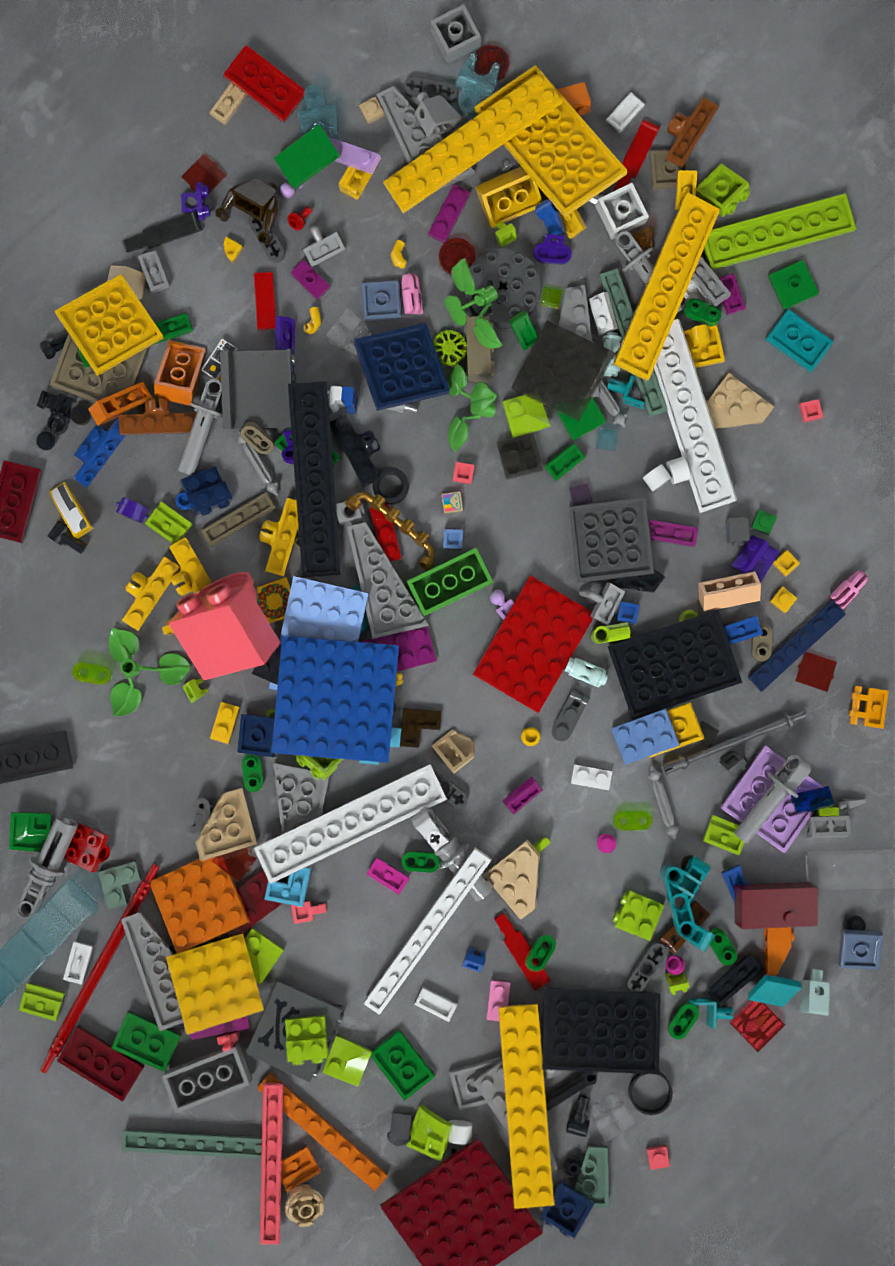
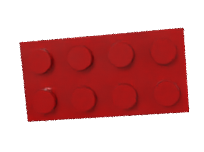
M247 45L243 47L223 74L224 78L283 123L288 120L307 94L305 89Z

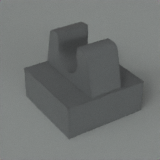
M736 751L731 752L719 762L733 777H737L736 772L739 769L744 771L747 764L744 758Z

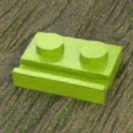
M163 502L159 503V506L145 522L147 526L172 544L183 539L189 528L193 525Z
M711 815L702 840L703 842L740 856L744 841L734 834L739 825Z
M27 982L18 1011L57 1021L66 992Z

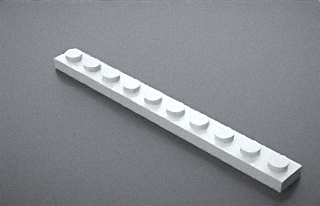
M476 847L473 849L365 999L364 1005L379 1015L488 866L491 861L489 856Z

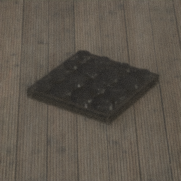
M546 321L511 388L579 422L615 353L550 321Z

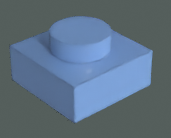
M444 529L443 549L462 550L463 530Z

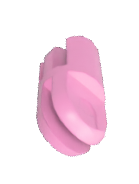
M407 273L402 278L405 314L421 315L423 314L419 279L415 274Z
M862 570L856 571L847 580H844L829 597L834 599V602L839 604V607L843 610L868 581L867 574H864Z

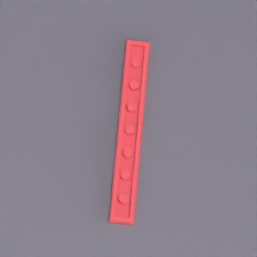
M284 1082L263 1083L260 1244H280Z

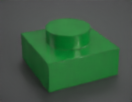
M758 510L750 528L769 535L777 517Z

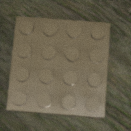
M68 334L50 386L95 403L98 400L135 385L148 347L97 376L91 366L84 368L77 351L78 347Z

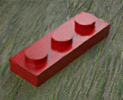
M372 507L369 508L380 547L390 562L401 560L393 523L386 520L379 510L377 511Z

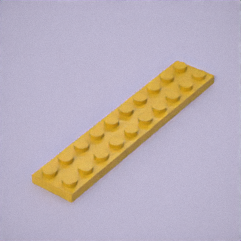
M540 71L383 181V184L404 214L562 104V100L542 71Z
M689 192L684 195L616 355L614 365L646 381L650 379L720 211L719 208Z
M538 1004L500 1006L498 1010L514 1208L553 1206L554 1197L544 1075L541 1069L542 1051Z

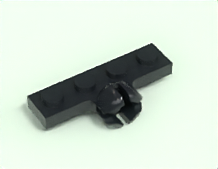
M346 414L331 421L330 426L362 486L365 487L379 480L380 477L370 460V456L380 450L379 442L375 438L374 433L368 430L362 434H357Z

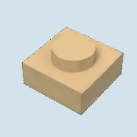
M376 97L359 105V109L368 124L384 116V111Z

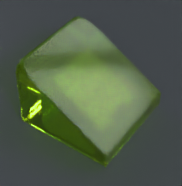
M544 286L540 305L558 309L563 290Z

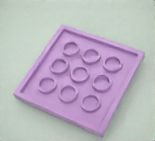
M764 745L720 808L742 823L773 784V780L767 774L775 775L786 760ZM809 776L795 790L799 797L796 798L790 793L786 795L756 833L784 854L816 810L811 808L809 803L815 798L825 797L824 791H829ZM797 799L799 801L801 799L806 801L800 808L796 806L798 804H795V801L798 803Z

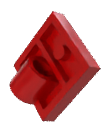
M78 823L77 830L64 856V860L90 872L97 873L100 862L106 861L110 855V848L106 846L109 835Z

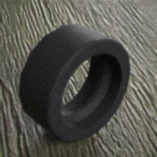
M387 467L377 472L380 479L372 484L375 496L376 494L381 495L385 499L384 504L388 503L390 505L397 504L405 499L409 484L403 471L398 468ZM387 475H395L402 483L400 493L394 497L383 495L379 488L380 481Z

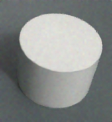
M684 457L666 462L667 471L672 477L670 479L672 484L690 479L689 468Z
M663 464L643 477L652 492L672 478Z
M450 1120L449 1122L453 1123L448 1142L454 1144L471 1143L473 1124L465 1120Z

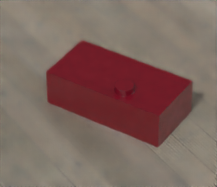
M810 882L735 885V924L741 929L818 926V887Z

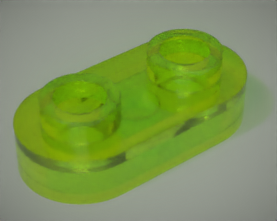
M79 662L72 669L73 677L81 682L105 685L112 678V673L106 666ZM83 668L86 669V674L84 676L81 675V670ZM101 672L105 673V677L103 679L99 677Z
M642 810L618 811L613 817V824L622 831L647 830L652 824V817L648 812ZM623 817L627 819L625 824L620 823V819ZM641 817H645L646 822L644 824H640L639 819Z

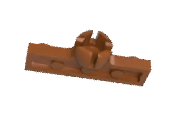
M703 97L691 116H686L680 112H676L673 115L675 118L670 120L667 132L675 136L677 140L668 152L666 160L683 168L717 113L719 105Z
M151 398L145 402L144 414L118 415L119 435L190 433L196 413H170L166 399L159 398L158 408H156L155 398Z

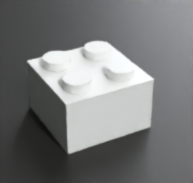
M633 183L599 198L595 205L611 240L616 238L622 231L629 232L645 224L649 218Z

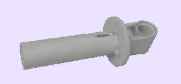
M622 231L616 236L615 242L629 262L623 271L625 272L628 269L632 271L634 269L646 285L654 268L648 259L650 257L649 253L653 248L651 247L643 251L629 232ZM622 235H626L630 239L627 246H621L618 242ZM682 304L680 305L678 312L684 308Z
M217 379L207 381L199 404H189V406L195 407L193 410L197 414L178 467V471L188 475L195 474L213 418L223 417V414L217 411L222 397L221 382ZM218 383L220 386L219 392L211 393L210 385Z
M791 755L775 775L768 773L767 775L773 780V784L734 831V834L748 844L786 795L790 793L798 798L799 795L795 790L810 774V764L798 755Z

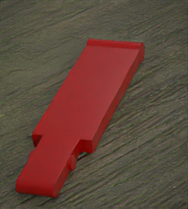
M643 119L622 162V165L627 169V175L617 181L613 192L630 184L631 178L636 179L660 129L659 126Z
M504 912L495 917L494 920L499 926L501 933L506 937L503 940L534 991L549 983L551 979L544 968L541 971H531L527 968L525 959L531 948L520 930L515 931L513 924L510 923ZM535 958L532 959L533 965L537 963Z

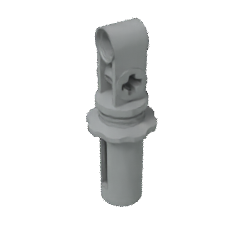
M426 808L412 818V823L434 849V854L441 858L438 866L441 869L448 867L455 875L469 856L466 853L469 845L467 843L460 845L457 837L450 834L437 818L434 811ZM482 873L469 890V894L478 902L485 898L493 890L494 886Z
M56 816L39 856H32L29 861L33 869L28 874L30 879L24 888L23 895L17 906V913L20 917L29 918L38 912L50 886H53L56 881L55 877L64 875L65 869L60 865L78 827V823L72 819ZM63 833V834H62V837H61V839H60V841H59V843H58V846H57V848H56V850H55V852H54V854H53V857H52V859H51V861H50V860H49V859H50V856H51V854H52V852H53V849H54V847H55V845H56V843H57V841H58V838H59L60 834ZM26 903L31 906L32 911L26 909Z

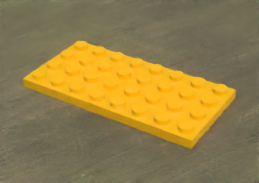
M536 65L476 105L474 109L477 115L540 72V69ZM550 82L561 98L562 104L503 145L560 213L566 217L627 175V169Z

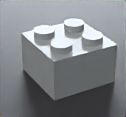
M464 4L430 21V32L447 64L481 47V36Z

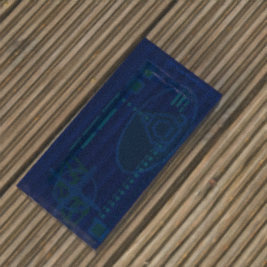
M829 786L797 793L799 795L798 798L793 795L790 796L796 815L835 805Z

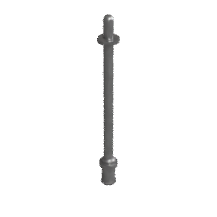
M800 711L790 716L787 712H784V718L694 754L688 756L680 754L677 756L678 758L662 763L666 775L679 769L685 770L689 763L785 725L791 729L793 728V722L805 718L807 712Z

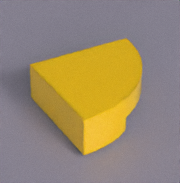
M226 236L224 251L227 258L234 263L243 246Z

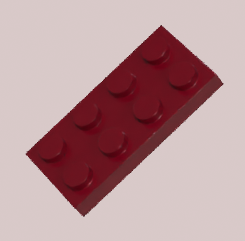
M3 460L0 471V538L23 544L43 470Z
M264 869L237 889L250 922L226 932L229 937L244 933L283 904L265 900L269 880ZM285 878L276 881L288 884Z
M80 1026L76 1028L57 1059V1062L122 1102L145 1067L133 1058L112 1049L110 1044Z

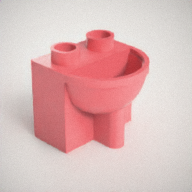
M237 572L209 584L199 592L183 597L176 604L179 611L168 623L203 680L264 665L281 643L257 604L254 580L248 572Z

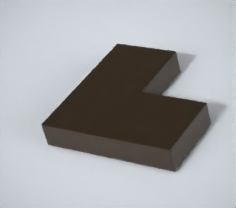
M403 708L400 746L419 748L421 729L440 730L441 711Z

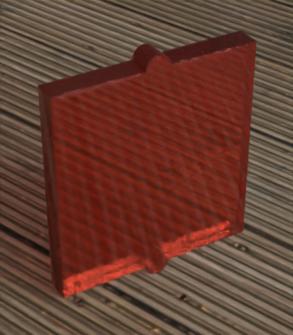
M203 154L181 178L190 186L191 190L195 191L196 183L203 182L205 185H208L210 193L226 177V174L218 167L216 162L213 163Z
M805 652L801 664L798 665L799 670L795 682L828 692L831 680L834 679L833 674L837 662Z
M247 848L216 856L212 862L239 882L246 872H250V867L258 857Z

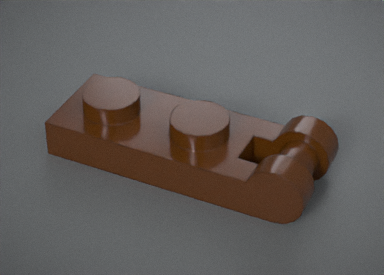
M696 900L690 905L695 925L701 926L711 914ZM674 924L659 938V941L662 944H666L673 954L687 941L677 934ZM684 924L681 927L682 934H686L690 930L689 924ZM674 934L678 937L675 942L671 939Z

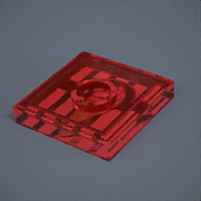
M751 1001L730 1022L757 1052L785 1026L765 1003Z

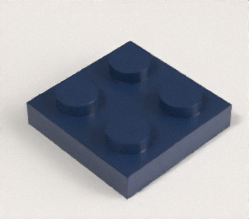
M241 714L237 753L276 757V753H272L275 718Z

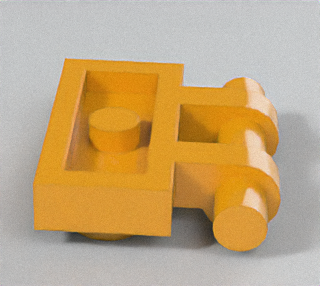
M855 686L854 693L851 694L853 701L848 715L850 716L849 724L857 725L858 718H863L862 726L884 729L889 691L867 688V695H863L862 687ZM860 701H866L864 712L859 711Z

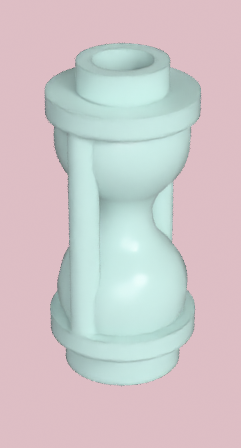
M609 332L606 336H603L604 348L607 350L608 355L603 360L601 371H603V376L615 377L618 376L620 367L613 363L616 358L615 352L620 347L622 337L618 336V333Z
M570 657L564 669L568 675L598 688L601 685L604 686L608 678L605 669L576 657Z

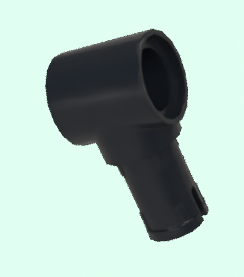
M57 521L47 535L61 546L62 544L64 546L68 545L80 554L87 547L85 543L73 536L68 526L60 521Z
M579 1095L576 1110L568 1118L566 1133L586 1138L589 1129V1120L586 1115L590 1101L589 1097Z

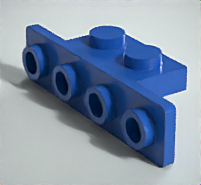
M118 418L107 432L95 425L74 454V456L84 462L75 474L74 479L85 487L90 485L126 436L119 435Z

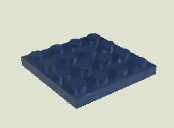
M426 323L354 339L353 343L377 411L449 394L450 389Z

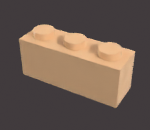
M755 571L699 583V601L704 612L760 601L761 583Z

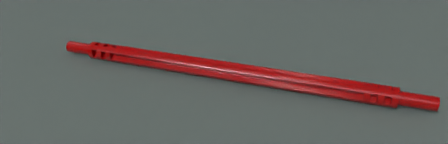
M153 863L145 879L141 880L121 919L138 912L151 888L150 882L154 879L160 868L159 865ZM121 919L47 1051L48 1055L40 1068L42 1073L46 1074L55 1057L59 1056L126 934Z

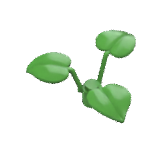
M464 258L453 267L451 272L452 279L460 291H464L466 295L476 293L474 300L462 306L457 296L450 295L444 301L445 308L449 312L451 319L457 325L462 326L466 324L467 314L464 311L465 308L475 303L478 306H485L475 320L477 326L474 327L473 331L482 346L489 349L499 348L503 344L497 338L489 321L482 318L487 309L492 306L491 302L498 298L497 291L490 285L486 288L482 287L475 290L474 281Z
M459 364L453 367L447 380L450 389L449 395L455 397L460 392L462 395L472 399L470 401V410L474 415L465 416L462 419L456 416L451 421L448 428V441L455 452L464 444L468 437L469 427L465 421L475 418L480 419L481 416L492 418L496 412V406L492 402L497 397V394L484 382L477 383L471 395L466 393L462 388L467 384V374L465 369Z
M112 628L109 636L110 654L115 661L121 663L120 670L126 675V679L130 683V686L127 683H120L112 689L110 702L113 716L128 715L141 704L142 693L140 690L133 688L134 683L131 676H137L140 670L160 671L162 682L167 685H176L183 681L191 670L189 662L178 654L170 653L160 658V668L140 666L131 657L139 651L140 642L138 637L130 631Z

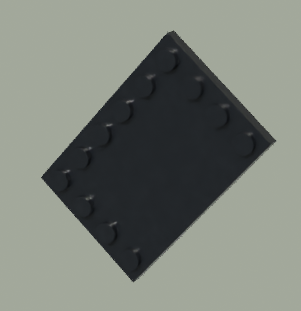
M718 610L607 646L632 719L743 683Z
M544 988L542 1070L659 1075V993Z

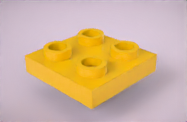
M698 325L690 330L683 331L695 368L725 361L717 325Z

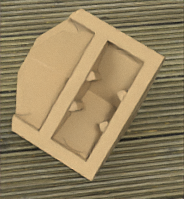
M111 265L107 281L122 274L139 301L142 300L147 282L144 273L127 266Z
M454 730L449 731L432 745L433 749L453 774L475 756L474 742L469 736L457 733Z

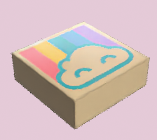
M460 492L441 494L444 514L463 511Z

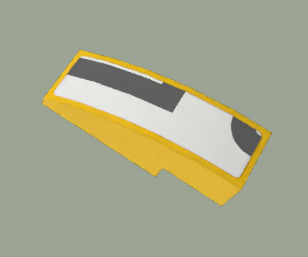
M66 482L49 491L59 513L75 538L78 539L94 529Z

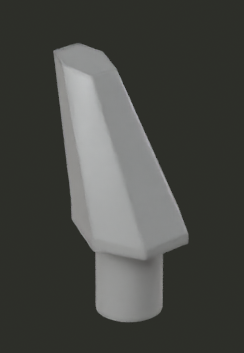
M843 798L835 804V807L846 811L865 804L866 800L863 798Z

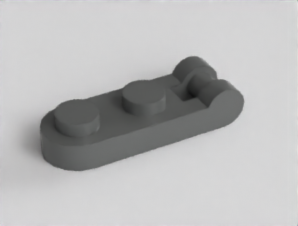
M574 688L552 728V736L558 741H566L571 736L590 699L587 695L579 694L578 690ZM573 700L580 702L578 708L572 705Z

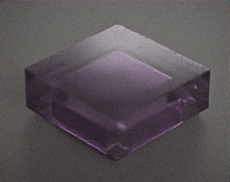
M588 483L569 488L573 506L592 502Z

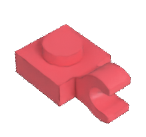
M311 900L305 901L303 907L291 905L294 924L313 921L314 914L327 911L326 903L312 906Z
M238 1030L220 1034L217 1037L218 1045H223V1051L232 1050V1045H235L236 1041L240 1038V1032Z

